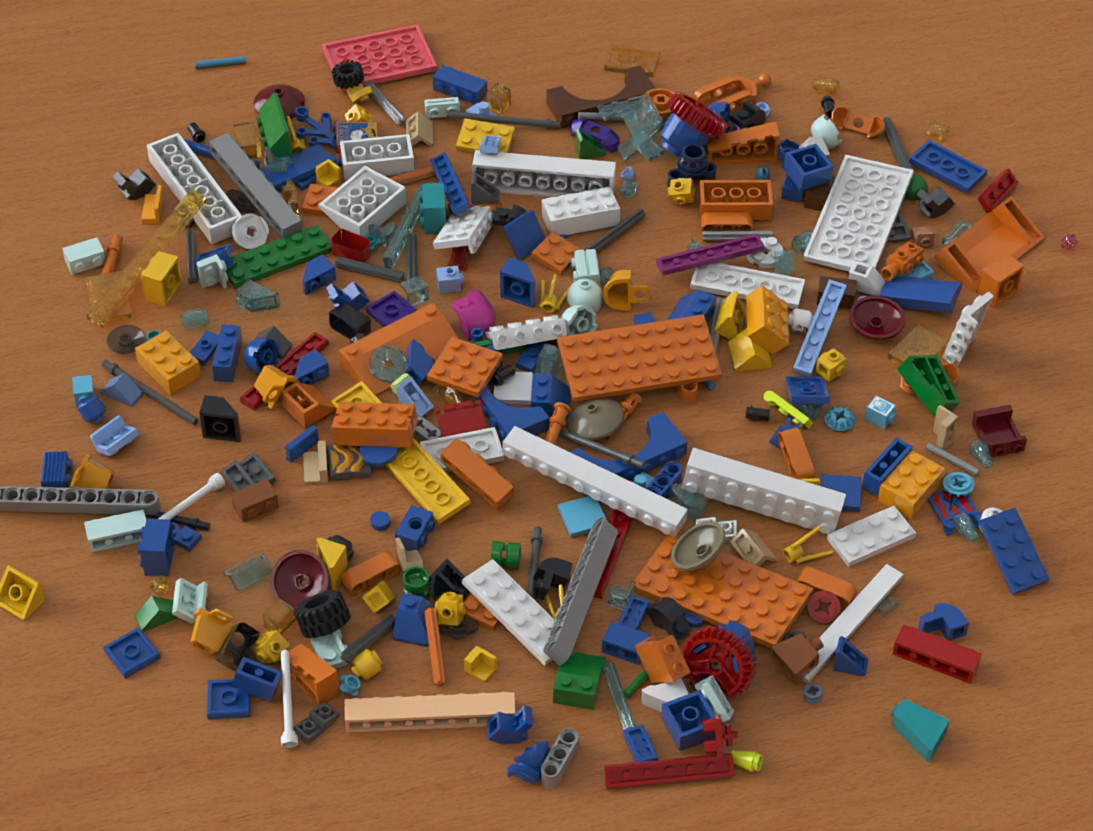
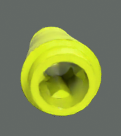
M732 750L733 764L750 772L760 771L763 755L758 754V751Z

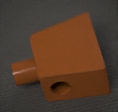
M798 634L771 647V658L796 685L818 665L819 653L817 651L823 648L824 645L819 637L808 641L802 634Z

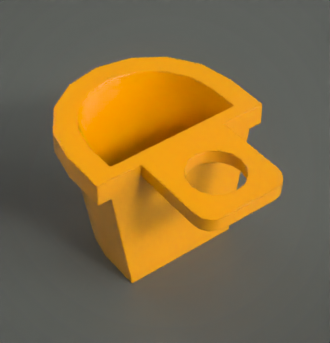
M631 270L616 271L604 287V301L614 310L631 311V303H647L649 301V287L646 285L631 286ZM642 290L645 292V296L637 298L635 292Z
M266 365L254 386L263 396V402H268L270 409L282 407L281 391L296 382L299 383V380L293 375L285 374L273 365Z
M86 454L83 457L81 466L74 473L70 487L109 489L114 477V471L93 460L92 455Z
M200 607L194 613L195 624L190 645L201 652L214 654L219 651L232 627L235 625L231 623L234 617L220 609H214L209 612Z

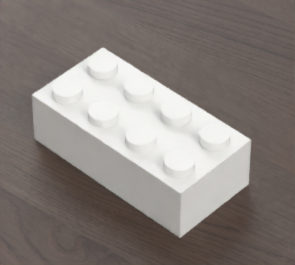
M409 134L340 141L344 180L350 179L364 166L384 176L414 171V157Z
M606 187L542 199V218L549 234L553 231L558 235H570L617 226L620 223V207L611 188Z

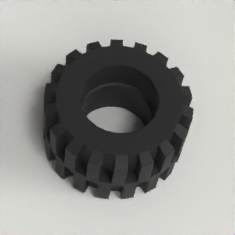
M326 591L311 596L299 604L294 611V616L305 638H318L329 635L342 628L351 618L349 609L340 591Z

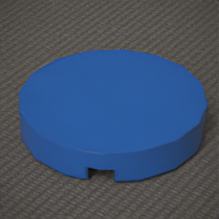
M360 446V453L367 465L383 467L386 466V463H391L396 459L399 447Z

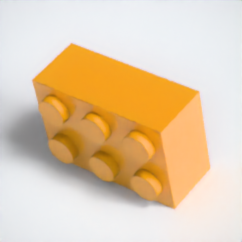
M763 285L746 296L747 337L773 355L789 345L788 305L785 300L780 299L773 291L768 290Z
M166 330L135 348L137 363L170 395L201 377L199 361Z
M911 450L880 485L878 501L889 507L895 506L901 514L912 519L927 502L930 495L943 483L945 468Z

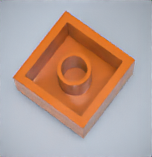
M1007 254L1002 258H998L990 266H986L981 272L978 296H983L989 291L994 295L990 304L994 308L1017 293L1020 288L1024 265Z

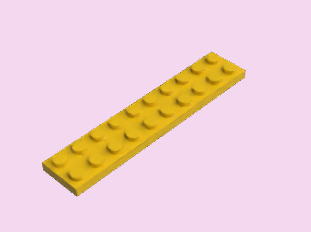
M362 381L330 401L336 408V411L339 402L382 403ZM414 437L411 448L399 447L396 459L391 463H386V467L425 510L433 512V519L438 525L471 504L468 496Z

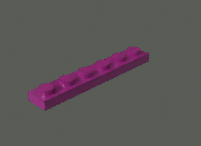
M753 234L657 258L656 265L662 276L761 252L764 251V244L758 234Z

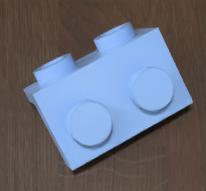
M117 416L90 435V438L97 452L111 456L116 454L124 445L130 444L139 433L136 428L126 425L122 416Z

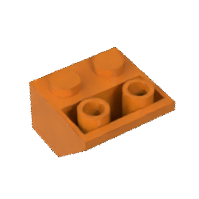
M296 382L281 391L282 406L304 428L336 411V408L312 385Z

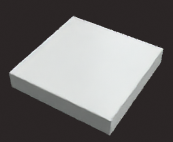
M515 372V375L505 380L502 385H494L493 396L504 404L531 405L533 372Z

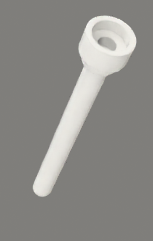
M215 473L209 478L208 484L158 519L171 520L210 491L220 490L226 485L224 478L219 473Z
M282 650L281 668L285 731L281 736V746L293 748L298 746V735L293 731L289 651Z

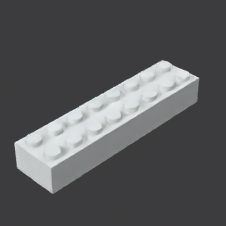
M176 133L148 144L149 161L180 203L192 215L195 223L209 242L214 244L233 236L232 225L242 215L181 135Z
M475 150L472 173L474 171L499 189L500 193L557 197L610 187L613 194L615 190L616 162L498 152L497 154L483 153L480 150Z
M697 448L692 449L681 488L690 493L800 525L804 528L815 529L817 526H820L819 532L824 534H830L835 531L846 496L845 493Z

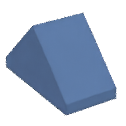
M125 373L111 378L100 391L101 394L131 407L143 395V392Z

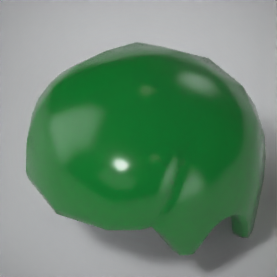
M913 175L905 196L913 200L919 197L917 193L921 189L928 194V185L924 178Z

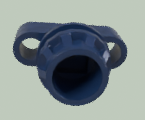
M688 144L683 147L678 158V168L668 172L667 187H670L671 180L678 178H692L693 183L696 177H700V180H716L717 166L714 163L708 162L704 147L699 144Z

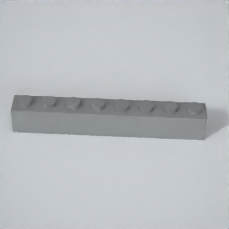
M226 133L210 140V153L280 238L302 231L303 221L301 217L294 213L292 206L284 201L282 194L275 190L272 182H269L265 178L264 173L256 167L255 162L248 158L246 151L238 146L235 138Z

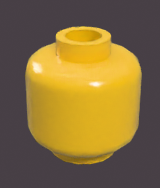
M365 649L352 659L354 666L351 667V670L357 678L361 676L363 679L369 680L381 671V664L383 662L374 650Z

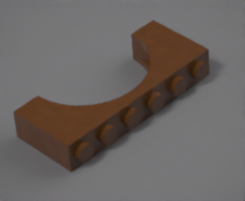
M641 65L625 69L624 82L626 86L613 97L602 100L582 99L567 92L563 86L546 90V103L556 120L560 122L561 128L572 126V121L578 119L579 112L617 114L642 107L643 95L647 91L655 89Z

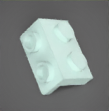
M458 97L424 100L427 118L447 117V111L460 112Z
M179 578L175 583L172 614L193 624L195 622V611L200 607L206 610L205 603L208 595V583L203 581L196 586Z

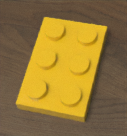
M465 118L456 144V150L475 153V150H480L482 140L487 135L502 137L498 152L508 153L515 133V127Z

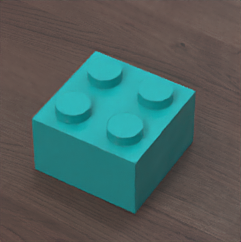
M444 183L422 184V191H419V202H423L419 204L420 215H423L420 216V225L424 227L425 234H439L446 224Z

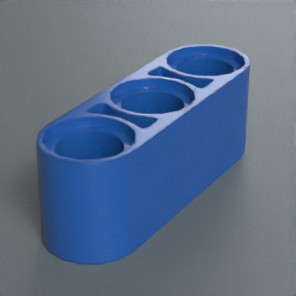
M676 461L668 462L645 489L668 499L682 482V465Z

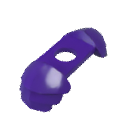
M576 119L572 121L571 135H576V130L579 128L593 138L600 140V146L604 147L605 150L613 153L619 149L620 138L613 130L589 119ZM598 128L600 132L592 133L591 129Z

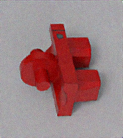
M721 714L714 715V718L703 720V732H715L716 735L714 740H704L705 753L724 757L723 739H726V746H733L732 739L738 737V732L731 730V724H725V732H722Z

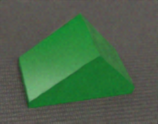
M579 128L576 130V151L579 159H591L606 155L604 147L600 146V141Z
M152 595L135 614L142 632L179 617L172 614L173 600Z

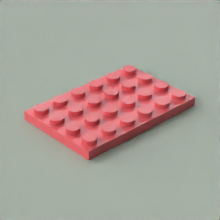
M418 24L322 44V51L331 72L336 64L340 65L339 62L345 63L346 60L348 62L354 60V63L357 61L362 65L364 74L363 87H365L366 82L369 83L370 81L378 84L437 71L436 62ZM338 87L339 91H345V90H346L345 87H343V89H341L340 87Z

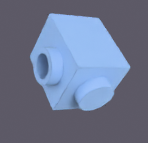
M458 266L436 268L439 294L461 291V284H464L463 273H459Z

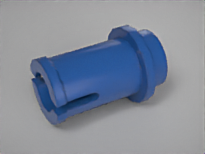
M472 329V340L470 343L483 341L482 329Z

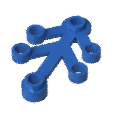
M303 106L297 107L295 110L297 121L306 122L314 129L299 127L297 128L296 136L303 139L307 135H312L308 142L310 147L316 144L331 145L336 149V123H333V131L335 132L333 134L330 132L331 114L328 112L321 114L322 126L309 116L308 108ZM316 136H325L326 138H318Z

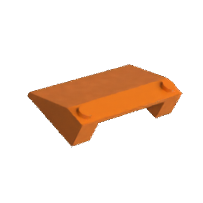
M1011 195L933 257L945 272L974 292H977L981 281V272L986 266H990L998 258H1002L1007 254L1017 260L1045 237Z
M431 303L340 349V366L356 384L362 381L377 397L390 390L391 384L405 373L406 351L413 339L420 343L429 357L436 361L451 337L457 339L458 337L444 314Z

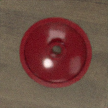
M286 84L268 86L262 89L254 99V109L259 115L258 110L273 93H277L285 120H287V116L290 119L295 117L297 107H305L303 93L297 88Z
M867 296L853 304L849 313V321L853 329L860 335L873 340H886L895 337L902 331L905 324V314L900 305L889 298Z
M295 550L282 556L275 564L270 577V587L273 596L282 606L290 610H295L299 604L311 596L326 592L330 583V575L326 563L317 554L308 550ZM306 579L307 584L302 586V581Z

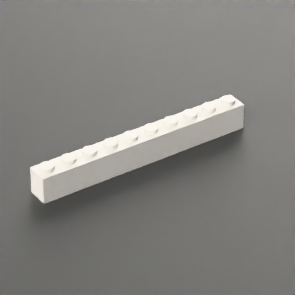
M516 426L513 427L503 441L502 454L508 458L517 460L526 467H531L543 475L556 479L561 484H566L578 492L591 496L594 500H599L613 509L626 513L629 517H634L648 526L657 528L664 534L676 537L686 522L687 508Z

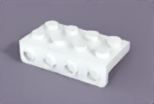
M474 206L456 216L452 213L434 240V249L468 245L470 253H476L493 226L494 212H492L491 206Z
M989 291L983 296L979 295L971 306L967 305L962 310L960 319L956 323V328L943 354V358L948 363H954L958 367L968 345L975 339L994 297Z
M558 315L543 317V321H540V319L525 320L526 324L521 322L509 323L506 328L503 325L489 327L490 331H485L486 339H492L494 349L500 350L557 339V337L567 336L564 318H558Z

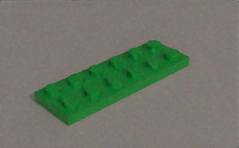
M315 225L230 257L233 266L227 268L225 272L229 281L236 289L311 261L322 254L332 253V244L321 228Z

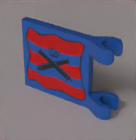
M942 490L932 493L928 498V502L940 520L946 535L954 534L953 528H955V524L953 521L967 517L972 518L976 528L979 527L978 522L982 513L978 512L968 494L966 497L963 495L957 497L955 494L950 495L949 492Z

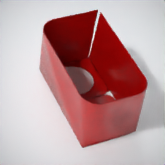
M340 228L331 239L332 255L366 262L371 256L370 240L342 229L341 238Z

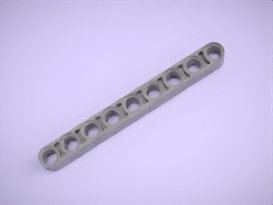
M0 486V511L124 514L144 509L145 515H155L161 510L160 500L157 493L153 490Z
M603 517L599 518L591 528L543 649V652L559 665L565 663L571 655L618 534V530Z

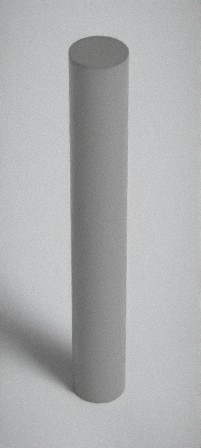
M579 112L578 119L628 121V114Z
M928 443L926 446V450L975 476L979 474L980 469L931 443Z

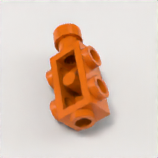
M909 241L905 245L900 246L896 252L888 256L886 260L887 265L881 269L882 278L886 281H891L897 274L903 276L905 273L910 274L915 265L920 266L922 264L924 249Z

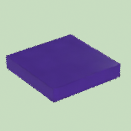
M392 291L366 307V313L382 327L417 311L396 291Z

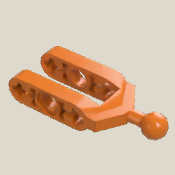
M767 73L760 75L759 79L755 81L738 75L735 77L728 76L697 89L693 98L700 103L706 104L739 88L741 92L717 101L728 102L731 113H734L743 108L744 102L755 101L757 99L756 87H767L771 84L772 79Z

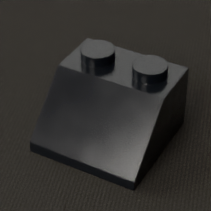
M205 395L199 412L203 438L241 442L238 413L224 397Z

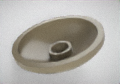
M607 398L590 399L579 404L570 413L567 426L571 433L592 441L600 440L610 436L619 429L624 420V412L620 404L614 400Z
M703 522L687 530L677 540L672 549L671 560L673 564L682 571H693L711 563L724 546L726 538L724 529L716 522Z

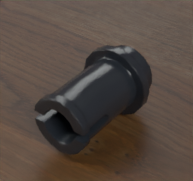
M825 96L821 101V106L824 107L827 118H832V111L835 109L834 99L830 96Z
M190 123L187 129L191 133L192 139L198 143L203 142L206 136L205 132L200 130L196 123Z
M507 365L500 371H495L491 381L494 385H502L505 380L515 375V369L509 371L512 366Z
M753 405L746 408L745 418H749L750 421L752 419L769 421L770 409L753 408Z

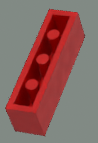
M903 624L894 643L892 655L971 684L979 667L982 653Z

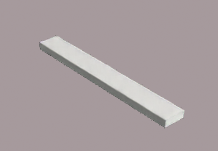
M886 564L821 635L820 639L824 647L817 651L819 653V663L802 679L808 684L836 653L839 637L843 636L848 640L902 580L903 573Z

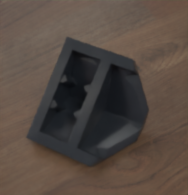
M448 559L429 577L431 596L435 601H438L442 594L454 592L456 595H463L464 600L471 593L462 584L465 576Z

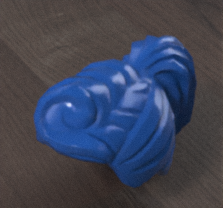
M545 740L535 742L534 748H525L524 753L514 758L517 764H512L507 768V777L517 776L531 784L539 781L542 764L551 750L548 746L549 742Z

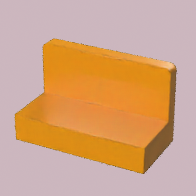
M158 185L157 194H145L142 224H160L164 203L162 185Z

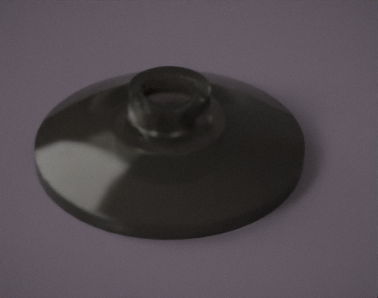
M228 190L226 192V196L239 212L251 214L257 212L255 206L243 192L238 190Z
M131 325L117 327L107 337L108 347L119 354L133 353L136 347L145 342L143 331Z
M463 618L458 626L439 624V632L453 637L455 640H462L465 636L479 630V623L468 618Z

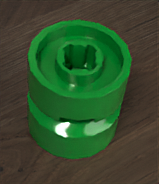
M492 541L491 560L493 559L501 568L503 565H506L507 568L519 569L521 543L509 542L508 545H505L503 541ZM502 551H506V559L501 558Z
M418 566L407 569L403 574L404 593L420 596L428 600L430 597V583L427 570Z

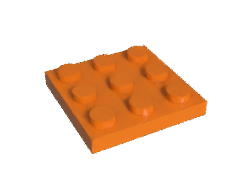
M451 337L427 374V381L479 398L501 363L503 353Z

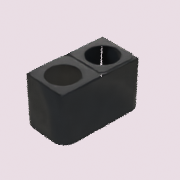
M344 302L329 312L331 328L353 342L362 339L371 332L370 318Z
M244 622L234 625L215 660L231 670L237 669L242 658H248L260 632ZM235 632L243 635L244 643L242 646L236 647L231 643V638ZM225 650H231L234 653L235 659L233 663L224 657Z

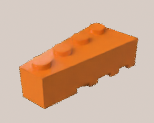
M777 121L724 133L718 140L710 138L705 149L708 162L732 164L777 161L779 145Z

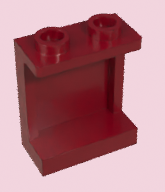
M1011 405L974 411L972 426L988 458L1025 451L1027 438L1026 436H1020L1012 420L1013 409Z

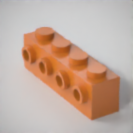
M456 438L440 453V461L495 510H498L513 496L514 487L512 482L500 476L498 470L494 466H489L480 454H475L465 441L461 442Z

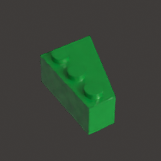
M938 355L909 356L897 368L933 416H936L937 407L940 405L952 411L961 403Z

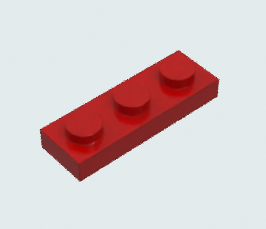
M1010 168L1005 169L977 198L986 213L991 212L1017 185L1018 181Z

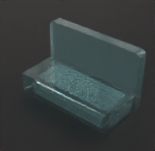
M255 554L223 573L225 576L230 577L236 591H239L272 573V568L265 554Z

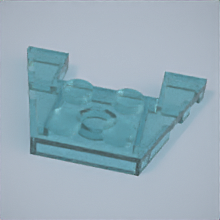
M649 94L628 98L627 101H615L609 105L604 106L602 104L597 106L604 121L621 113L633 136L632 139L617 146L625 161L664 124Z

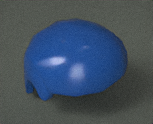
M789 139L781 140L778 145V158L784 163L786 152L796 150L800 145Z

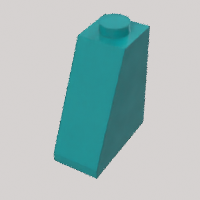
M903 698L900 705L896 704L892 710L891 716L894 717L892 726L925 761L930 762L947 733L950 720Z

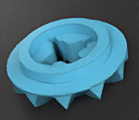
M832 406L830 410L826 411L824 421L833 430L846 431L853 427L855 417L848 407L843 409L841 406L838 408Z
M961 472L950 473L943 480L944 491L949 492L950 495L955 494L957 497L960 495L966 497L968 493L971 494L975 486L972 477Z

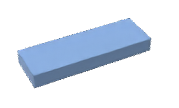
M485 135L480 145V152L497 154L502 137Z

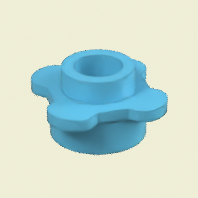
M342 675L340 677L342 681L339 687L343 693L357 696L359 694L360 680L354 675Z

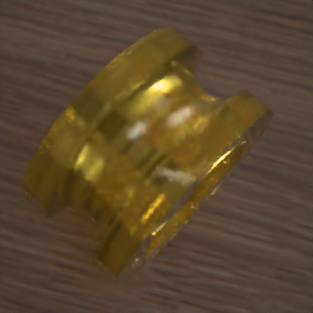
M159 575L152 580L150 589L155 591V594L161 596L169 590L171 584L163 575Z

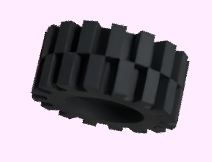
M346 60L345 63L339 62L340 65L336 64L332 68L336 87L341 89L343 87L345 89L351 87L352 89L354 86L358 87L364 81L362 65L357 61L354 63V60L350 62Z

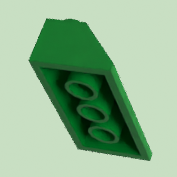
M273 93L258 110L259 117L256 120L263 146L265 147L266 157H270L271 163L292 160L289 130L277 93Z

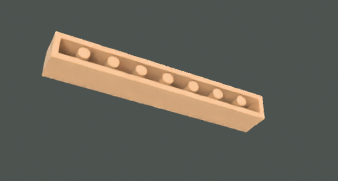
M482 692L478 694L460 693L457 695L438 694L435 696L417 695L411 697L345 699L346 732L486 727L487 721L498 711L511 716L515 714L514 692Z

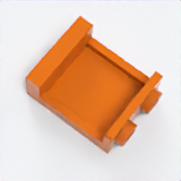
M673 635L660 641H656L655 636H650L634 646L651 683L675 682L690 673Z

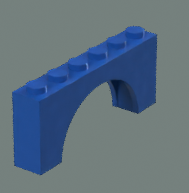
M493 344L485 347L499 352L498 350L494 349ZM502 361L497 367L496 371L503 369ZM487 385L479 398L470 395L474 404H476L477 399H480L483 415L488 418L491 427H495L501 441L505 440L514 426L535 436L549 430V416L540 405L531 408L509 406L495 398Z
M661 412L647 418L646 432L650 440L640 452L634 455L635 458L647 463L645 469L633 465H625L621 460L597 459L585 453L581 448L570 451V453L630 481L642 472L648 473L655 468L665 466L670 461L681 459L687 455L688 442L665 413Z

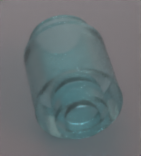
M206 309L183 311V315H180L181 324L186 326V329L201 327L209 323Z

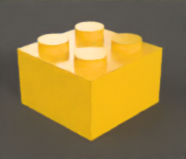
M158 251L155 257L151 258L150 264L141 273L145 301L164 307L170 301L182 283L178 256Z

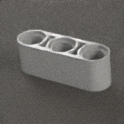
M572 728L562 730L542 764L541 783L544 787L548 789L556 788L567 772L579 748V735L576 730Z

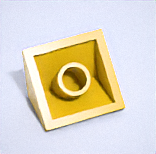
M733 291L720 304L714 330L729 340L742 332L745 320L738 291Z
M747 328L728 342L735 372L772 368L769 352L747 337Z
M316 538L318 556L323 559L329 570V587L331 591H337L342 583V574L348 570L346 546L327 539Z
M7 565L0 582V606L22 620H26L45 601L41 583L13 566Z

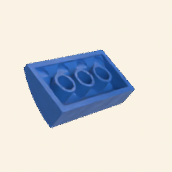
M896 276L891 281H886L879 296L889 298L903 308L953 313L962 288V282Z

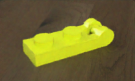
M766 391L764 393L765 401L770 406H778V411L784 416H792L794 418L792 421L795 424L799 422L801 423V428L804 425L808 429L812 426L813 422L806 415L773 391Z

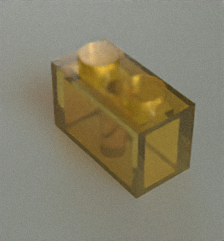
M254 121L233 125L234 137L238 146L246 151L248 158L262 157L263 141L259 139L260 131L259 128H255Z

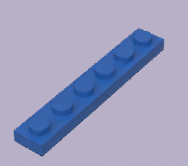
M443 152L430 161L439 182L444 183L445 196L456 216L466 212L471 206L446 152Z

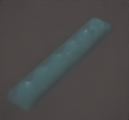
M419 185L417 191L413 193L412 201L408 203L406 213L402 215L400 225L396 227L394 237L390 239L388 249L383 253L382 261L386 268L394 269L407 242V235L411 234L420 216L419 204L423 202H419V191H422V185Z

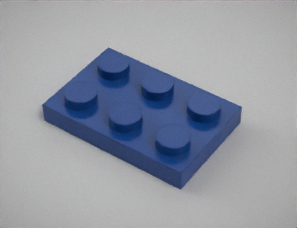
M785 376V386L790 402L794 405L813 404L815 406H823L824 404H830V396L823 377Z

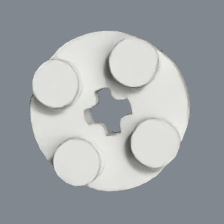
M251 213L240 216L232 225L233 238L242 249L250 250L265 244L269 228L262 217ZM248 227L255 231L252 233V237L247 234Z
M775 237L760 238L764 244V251L749 254L747 259L751 264H758L760 268L767 269L777 266L779 261L783 259L782 246Z

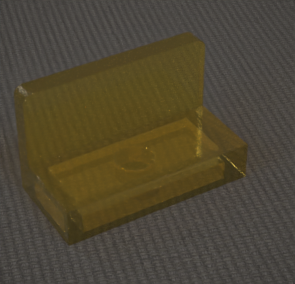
M439 384L433 389L443 406L471 401L468 394Z

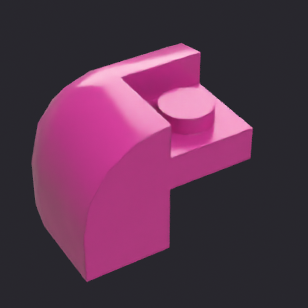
M480 290L468 291L467 297L452 302V309L460 319V330L468 342L472 340V329L481 328L483 336H485V331H490L489 327L494 326L495 313L493 307Z

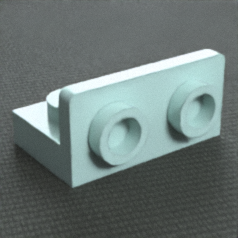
M217 254L196 262L202 288L213 286L217 282L221 283L223 289L227 288L226 281H228V276L225 272L227 267L223 260L220 261Z
M340 629L323 637L310 638L316 655L333 668L337 669L348 665V662L340 658L341 652L347 648L346 644H342L341 640L343 638Z
M711 675L696 683V690H701L714 715L721 714L722 722L729 720L734 710L714 676Z

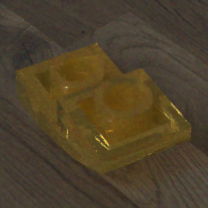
M287 178L286 185H283L282 193L283 196H286V203L292 206L296 215H299L297 189L293 181Z

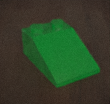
M571 652L568 660L559 665L553 686V703L594 710L606 657Z

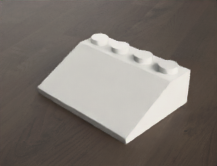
M364 166L318 205L341 229L366 237V235L375 231L407 203L406 187Z

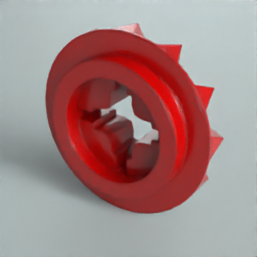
M818 591L810 597L808 612L815 621L829 623L839 615L840 602L832 592ZM819 599L825 604L832 602L828 607L829 615L823 610L816 612L821 607Z

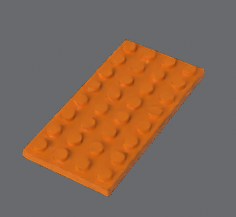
M704 314L557 337V344L573 402L722 379V372Z
M677 534L676 537L666 536L631 584L632 591L654 600L661 597H670L681 605L685 613L688 612L711 624L720 626L726 625L730 621L738 622L749 629L754 642L769 648L782 641L813 595V588L722 551L705 567L693 571H682L671 560L672 549L677 540L682 536L680 534Z

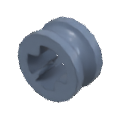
M815 683L807 684L804 687L803 694L805 701L810 704L819 703L822 699L821 686ZM814 691L816 695L812 696L810 692Z

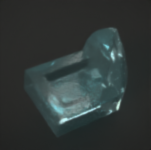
M265 150L264 162L268 172L277 171V173H282L292 164L291 157L276 158L271 150Z

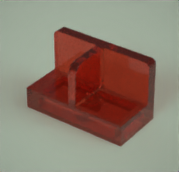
M468 245L452 247V255L448 267L458 266L459 271H467L472 256Z

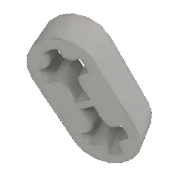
M417 417L418 423L413 434L418 439L426 441L441 438V432L436 426L423 417Z

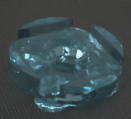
M386 344L375 349L369 360L370 372L383 382H395L406 372L408 361L399 347ZM388 359L391 360L390 363L393 364V367H387L384 362Z

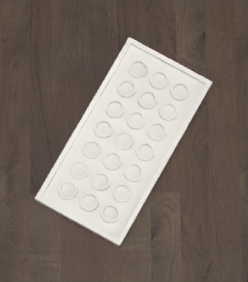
M845 155L803 255V261L849 272L854 262L859 261L872 265L876 269L910 185L914 170Z

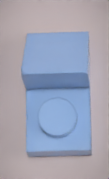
M411 376L396 388L399 404H415L417 417H422L434 407Z

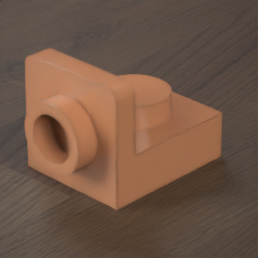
M930 226L912 227L911 234L914 244L919 247L934 245L935 232L931 231Z

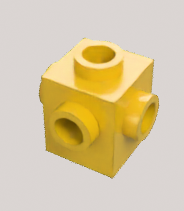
M357 104L345 114L347 121L373 122L370 112Z
M692 178L671 180L670 187H668V197H671L674 204L682 205L695 202V185Z
M834 348L824 352L817 359L816 372L830 382L845 372L847 358Z
M454 592L442 594L435 603V609L438 613V624L455 626L460 624L466 612L463 595H456Z
M274 630L259 636L252 650L260 662L264 664L277 663L281 660V651L286 650L290 645L278 630Z

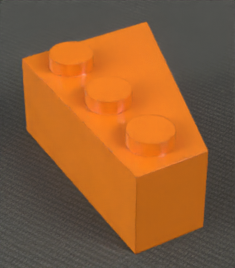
M302 643L289 651L290 677L317 706L323 702L328 703L340 695V682L335 668Z

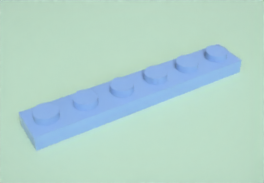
M829 279L794 364L793 372L811 377L847 285Z

